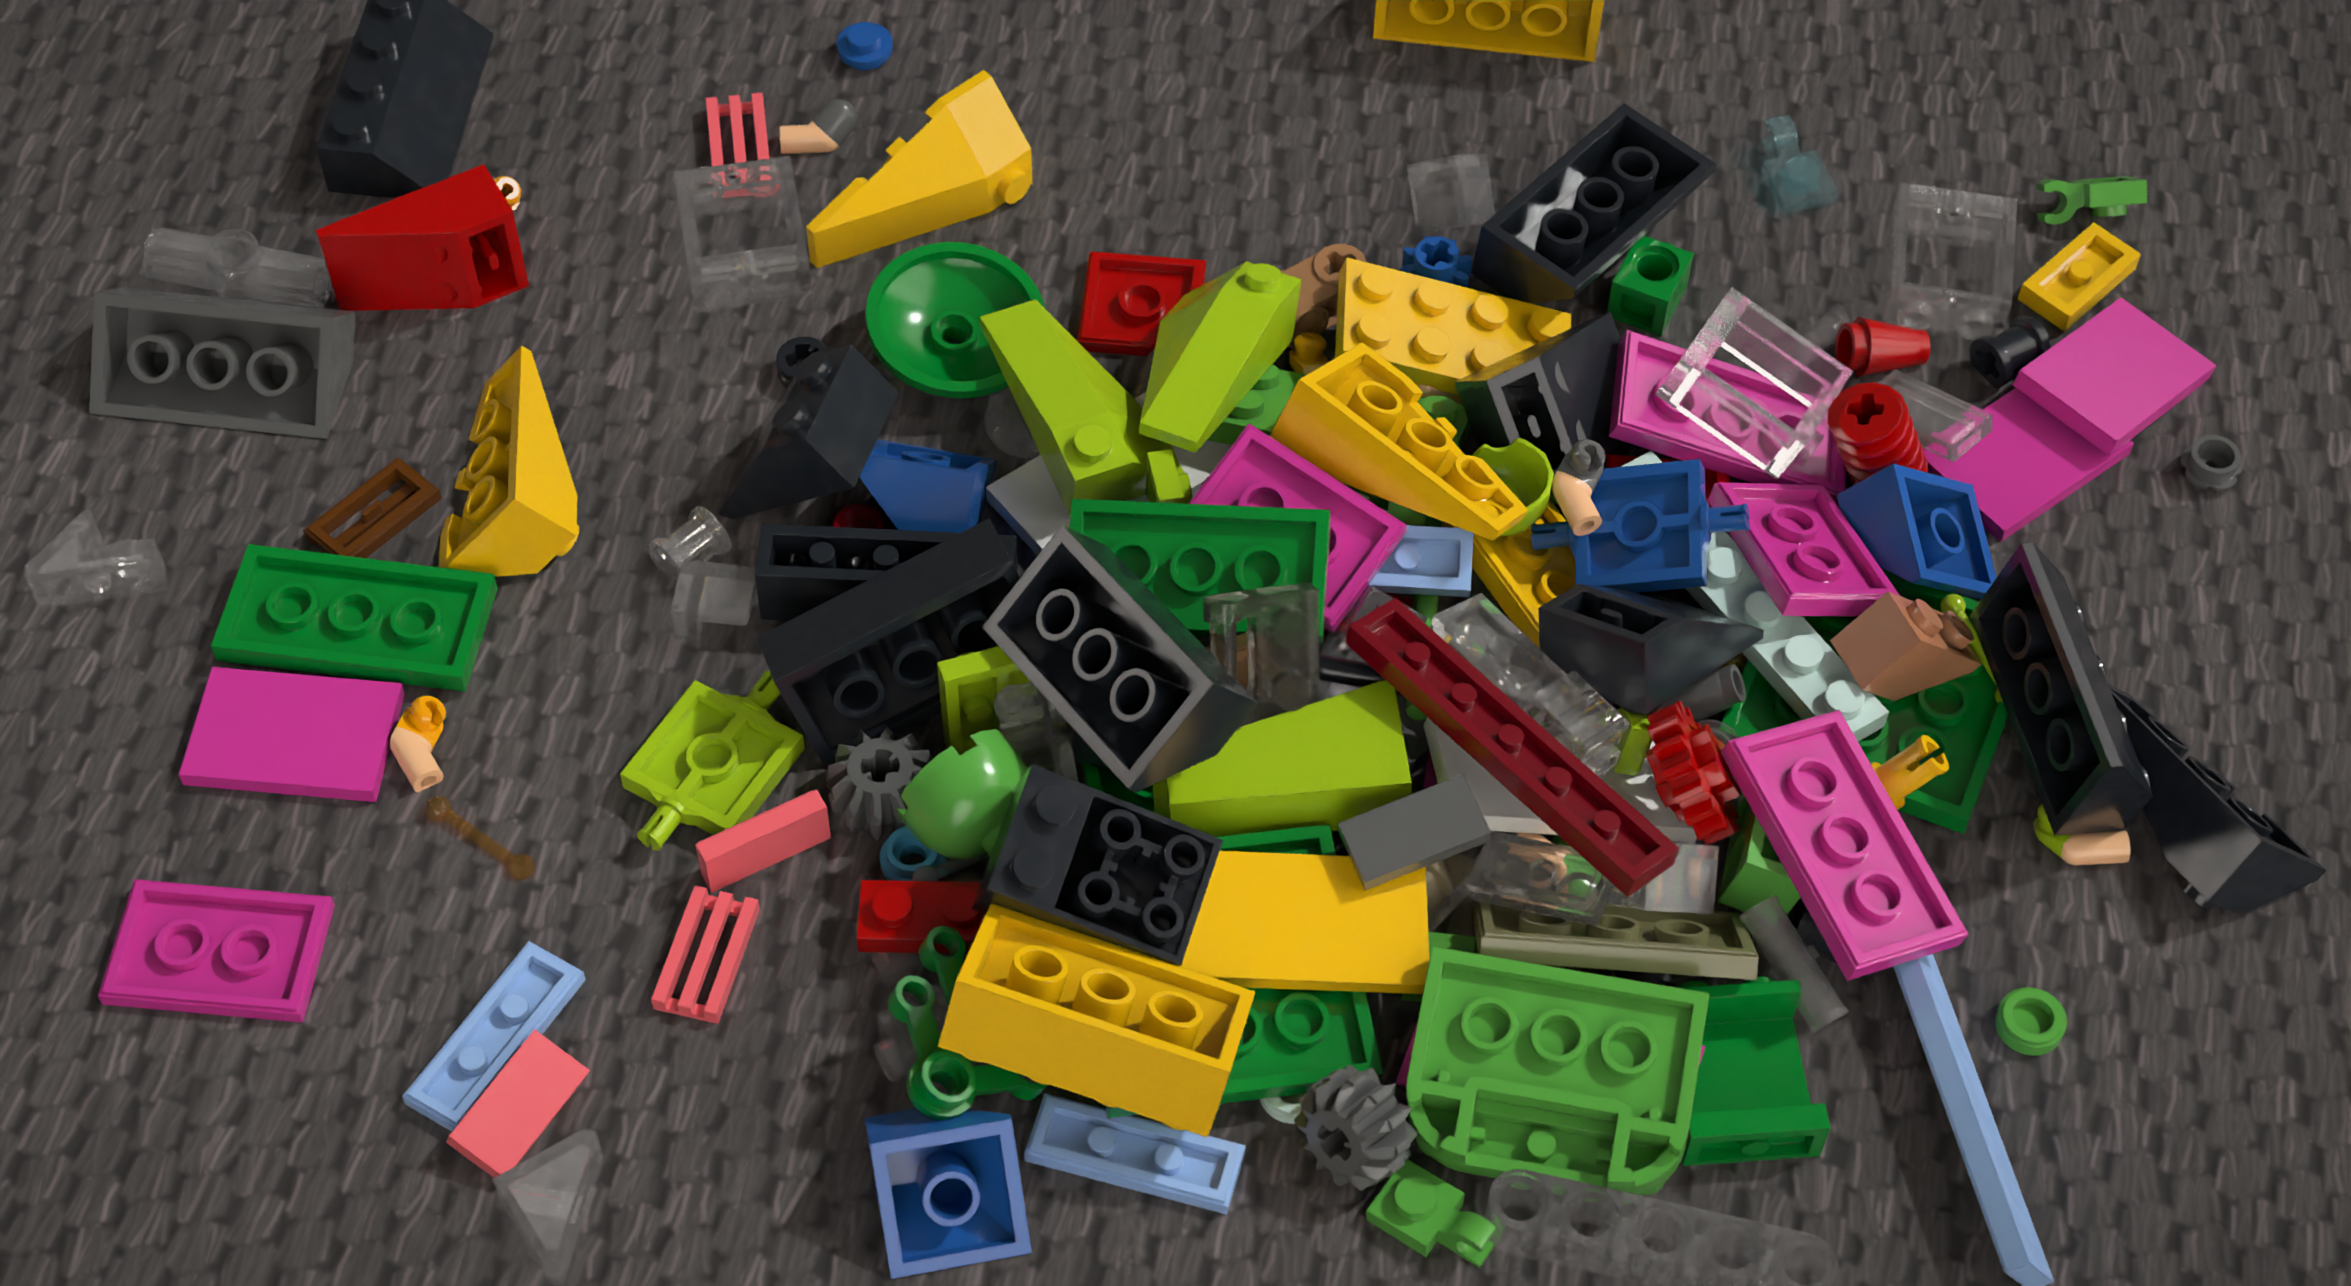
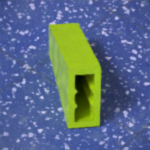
M1379 681L1239 727L1216 756L1152 785L1155 813L1214 837L1327 824L1330 825L1331 831H1338V823L1411 795L1412 782L1395 688L1387 681Z

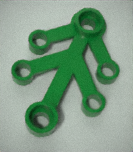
M938 926L933 928L920 944L918 954L924 967L938 974L949 1008L956 979L964 964L963 956L966 946L963 937L955 929L947 926ZM933 943L944 945L949 950L951 957L940 955L935 950ZM916 975L905 976L899 980L890 992L887 1000L888 1008L897 1020L907 1024L917 1056V1061L907 1074V1093L913 1105L924 1115L935 1120L955 1118L964 1114L970 1108L975 1096L1009 1091L1019 1099L1032 1100L1039 1096L1047 1086L1040 1083H1030L1023 1079L1021 1074L994 1065L971 1066L972 1060L965 1058L959 1053L938 1047L941 1035L931 1011V1007L935 1002V992L931 984L924 978ZM907 992L916 996L920 1002V1007L908 1004L902 993ZM931 1081L942 1084L946 1088L948 1095L939 1092L932 1085Z

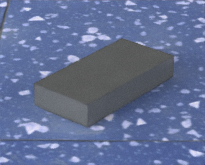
M1464 774L1338 823V832L1365 891L1491 841V831Z

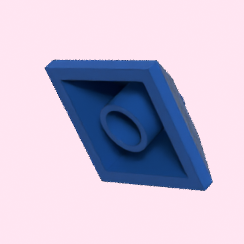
M879 439L876 441L859 478L898 530L962 533L980 523L986 503V487L992 482L998 459Z
M1892 464L1837 494L1841 512L1878 565L1913 584L1982 599L1996 579L1972 484Z
M916 1108L864 1118L891 1279L1032 1253L1010 1114L968 1109L958 1117L947 1120H935L924 1115Z

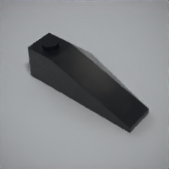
M2108 684L2117 708L2125 717L2127 733L2139 763L2145 768L2149 777L2150 790L2153 797L2143 807V810L2165 858L2184 876L2178 885L2192 900L2207 910H2211L2216 904L2242 915L2317 881L2327 871L2267 814L2260 816L2248 805L2233 796L2227 799L2226 797L2236 789L2231 782L2193 756H2188L2184 761L2182 757L2189 751L2188 745L2130 694Z

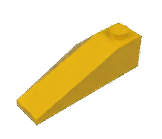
M983 70L940 97L925 111L930 121L911 140L906 143L902 138L898 137L886 149L890 157L869 180L864 177L856 178L806 226L809 259L815 267L819 268L989 213L1004 202L1008 204L1016 203L1027 193L1030 185H1032L1031 147L991 75Z
M1363 342L1298 380L1270 437L1339 482L1490 540L1499 537L1520 522L1526 515L1528 509L1489 465L1481 458L1465 455L1452 441L1457 433L1454 426L1445 417L1436 418L1434 421L1418 403L1423 394L1419 387L1408 376Z
M521 345L484 384L469 435V440L479 446L472 454L467 468L459 471L454 487L458 490L469 491L462 518L453 513L445 518L440 537L438 567L494 574L495 577L536 574L555 556H564L572 548L578 537L576 489L532 351Z

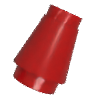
M1857 317L1852 323H1843L1838 330L1835 343L1836 360L1841 370L1855 371L1856 377L1913 367L1914 365H1925L1930 355V338L1926 330H1915L1910 327Z

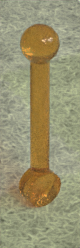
M434 796L427 801L425 812L431 820L448 823L508 866L509 873L514 879L525 880L534 874L535 863L530 856L526 854L515 856L452 811L451 804L447 798Z

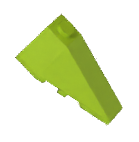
M1246 261L1184 295L1160 321L1140 420L1139 434L1196 453L1292 342L1302 279L1284 274L1278 268L1269 264H1253Z
M1036 299L980 316L979 324L1069 516L1072 499L1128 501L1146 495L1147 452L1172 449L1178 474L1184 473L1171 444L1139 434L1143 407Z

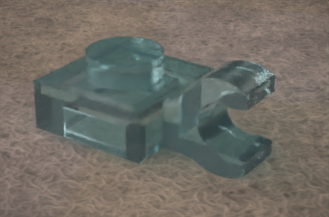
M1785 115L1767 119L1766 126L1771 137L1761 139V143L1770 160L1763 161L1760 174L1781 214L1785 215L1836 203L1839 192L1817 149L1800 152L1797 131L1791 117Z

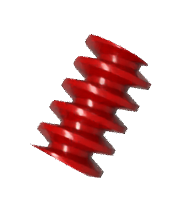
M1876 382L1859 383L1843 390L1833 399L1827 412V424L1833 433V439L1838 446V451L1853 485L1892 464L1928 473V461L1923 453V447L1918 439L1908 406L1899 392L1888 385Z

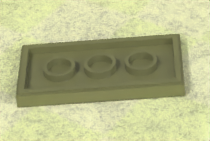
M1484 894L1474 896L1473 926L1478 954L1540 965L1748 980L1757 979L1759 956L1743 918L1739 913Z

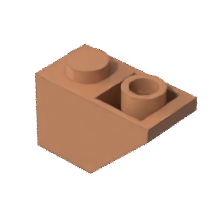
M1888 591L1830 640L1863 691L1893 701L1971 673L1982 665V662L1969 645L1974 640V636L1959 616L1952 611L1942 613L1932 609L1921 599L1911 601Z

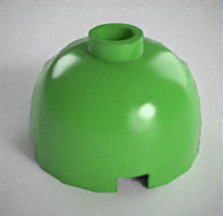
M997 729L984 730L970 735L978 746L969 749L961 755L958 754L953 746H950L922 768L904 789L900 798L908 808H897V815L911 833L930 850L950 859L975 858L986 852L989 856L991 855L1014 789L1028 770L1019 752L1007 737Z

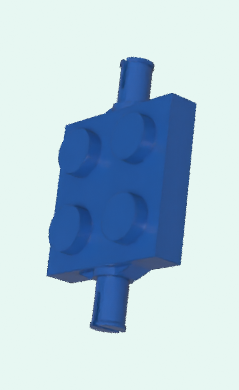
M1700 459L1604 468L1590 497L1602 518V524L1599 528L1588 535L1577 536L1574 535L1567 521L1545 524L1534 523L1531 525L1533 533L1531 534V541L1535 551L1559 547L1571 548L1575 557V586L1580 583L1632 592L1707 586L1706 551L1711 541L1712 533L1749 531L1750 523L1748 520H1750L1747 503L1709 507L1705 499V468Z

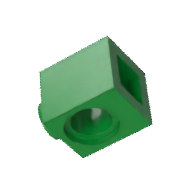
M1644 235L1630 248L1612 282L1607 312H1611L1614 320L1662 336L1687 289L1694 253Z

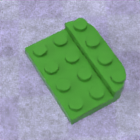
M1432 946L1407 1077V1106L1412 1108L1408 1118L1410 1125L1418 1134L1415 1137L1418 1148L1425 1155L1432 1157L1440 1164L1468 1174L1609 1199H1628L1657 1193L1677 1169L1685 1151L1710 993Z

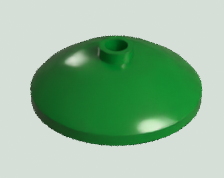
M938 242L916 247L901 254L879 273L871 286L867 298L865 311L866 333L870 345L880 362L904 383L936 396L974 398L992 394L1008 387L979 324L980 316L1035 299L1044 308L1045 305L1033 280L1020 266L1006 256L975 244ZM955 338L960 340L962 344H950L945 342V340Z

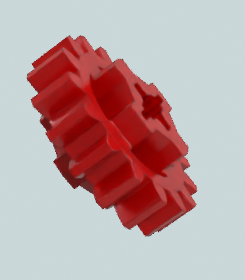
M1681 701L1648 715L1647 719L1650 726L1647 727V730L1655 746L1646 751V758L1654 775L1655 788L1665 808L1670 807L1679 822L1685 820L1688 826L1692 825L1699 841L1703 839L1706 846L1736 834L1740 830L1736 819H1739V814L1731 800L1741 796V789L1721 754L1725 747L1722 740H1718L1714 736L1708 724L1701 726L1699 722L1695 723L1691 710L1688 707L1684 708Z

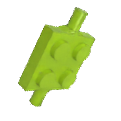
M770 671L762 673V676L746 697L722 694L694 680L620 773L624 789L653 803L657 807V810L647 823L637 832L638 839L646 847L649 848L651 844L652 850H661L662 845L680 823L697 826L715 835L752 818L804 751L803 735L775 721L768 713V709L781 694L774 683Z

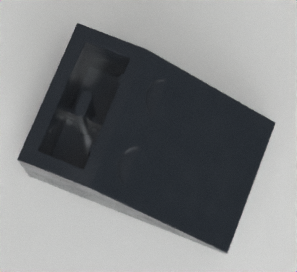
M1605 312L1454 382L1478 447L1487 444L1493 448L1509 446L1516 438L1525 439L1546 454L1555 476L1565 455L1580 440L1589 439L1597 442L1604 449L1605 455L1624 443V441L1609 437L1618 342L1621 339L1611 312Z
M1580 583L1538 608L1541 678L1566 686L1574 693L1592 695L1620 705L1623 710L1631 713L1648 714L1657 709L1661 704L1689 686L1694 685L1698 680L1729 660L1734 659L1738 654L1764 638L1763 629L1662 596Z
M1032 764L1014 789L971 909L986 915L990 904L993 903L1181 966L1223 840Z

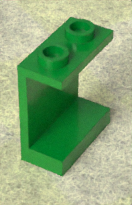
M1757 977L1756 980H1746L1741 984L1710 986L1705 982L1690 981L1677 985L1676 988L1710 993L1702 1041L1705 1051L1698 1068L1688 1137L1681 1159L1682 1166L1820 1156L1830 1131V1123L1826 1104H1811L1793 1021L1802 993L1800 981H1777L1771 977Z

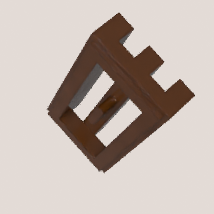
M397 457L303 531L306 540L314 546L317 545L321 548L322 553L367 558L442 498L438 488ZM400 479L406 482L405 485L383 502L376 500L361 512L362 518L335 539L329 535Z

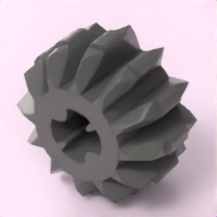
M888 726L880 734V738L871 739L862 730H859L856 737V747L838 744L835 753L836 763L828 765L825 777L827 789L831 792L828 795L831 810L835 816H845V825L850 829L851 834L869 822L870 833L878 841L884 832V825L892 824L895 830L906 826L897 815V808H908L900 797L906 786L922 768L933 760V757L930 755L929 750L918 749V741L915 740L912 733L895 741L893 732H891Z
M1348 1065L1343 1069H1335L1329 1075L1310 1086L1306 1094L1300 1098L1302 1109L1294 1119L1297 1127L1306 1134L1300 1147L1313 1152L1317 1158L1316 1171L1326 1168L1330 1170L1333 1180L1338 1187L1352 1183V1185L1362 1191L1368 1186H1375L1384 1178L1392 1176L1404 1166V1161L1411 1156L1410 1143L1418 1135L1415 1129L1405 1121L1412 1108L1397 1101L1394 1096L1395 1084L1386 1086L1380 1084L1378 1075L1373 1067L1362 1072L1355 1069L1352 1065Z

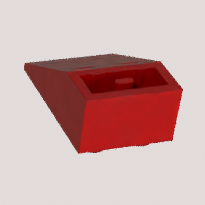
M484 164L315 230L339 310L477 308L529 286L513 210Z

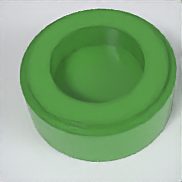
M2024 987L2011 991L2003 998L1995 1016V1026L2002 1041L2011 1049L2025 1055H2043L2054 1050L2059 1045L2066 1031L2067 1016L2063 1006L2054 996L2041 989Z

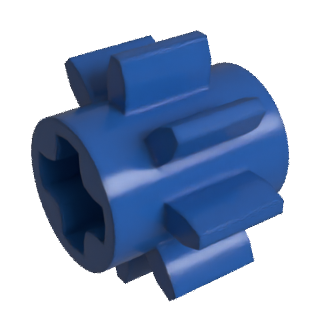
M1425 236L1415 249L1410 247L1403 249L1400 271L1468 288L1472 257L1468 255L1459 256V249L1454 239L1449 240L1440 236Z

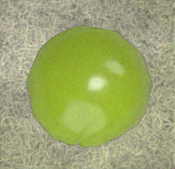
M1516 438L1509 446L1493 448L1483 444L1471 455L1483 459L1528 509L1520 522L1500 536L1522 533L1543 516L1547 509L1554 476L1549 460L1543 451L1525 439Z

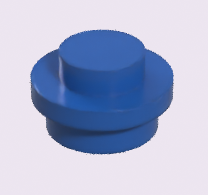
M860 22L846 27L838 35L836 42L837 53L840 59L847 65L859 70H871L881 66L889 59L893 51V40L890 32L883 26L871 22Z

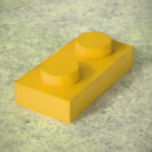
M2093 222L2022 284L2017 300L2065 332L2136 269L2141 254Z

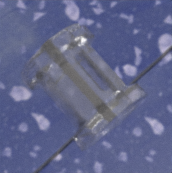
M697 506L688 515L686 523L666 538L655 537L648 542L647 548L656 567L681 588L691 582V573L713 556L722 557L728 553L729 549L732 548V543L727 531L716 517L706 508Z

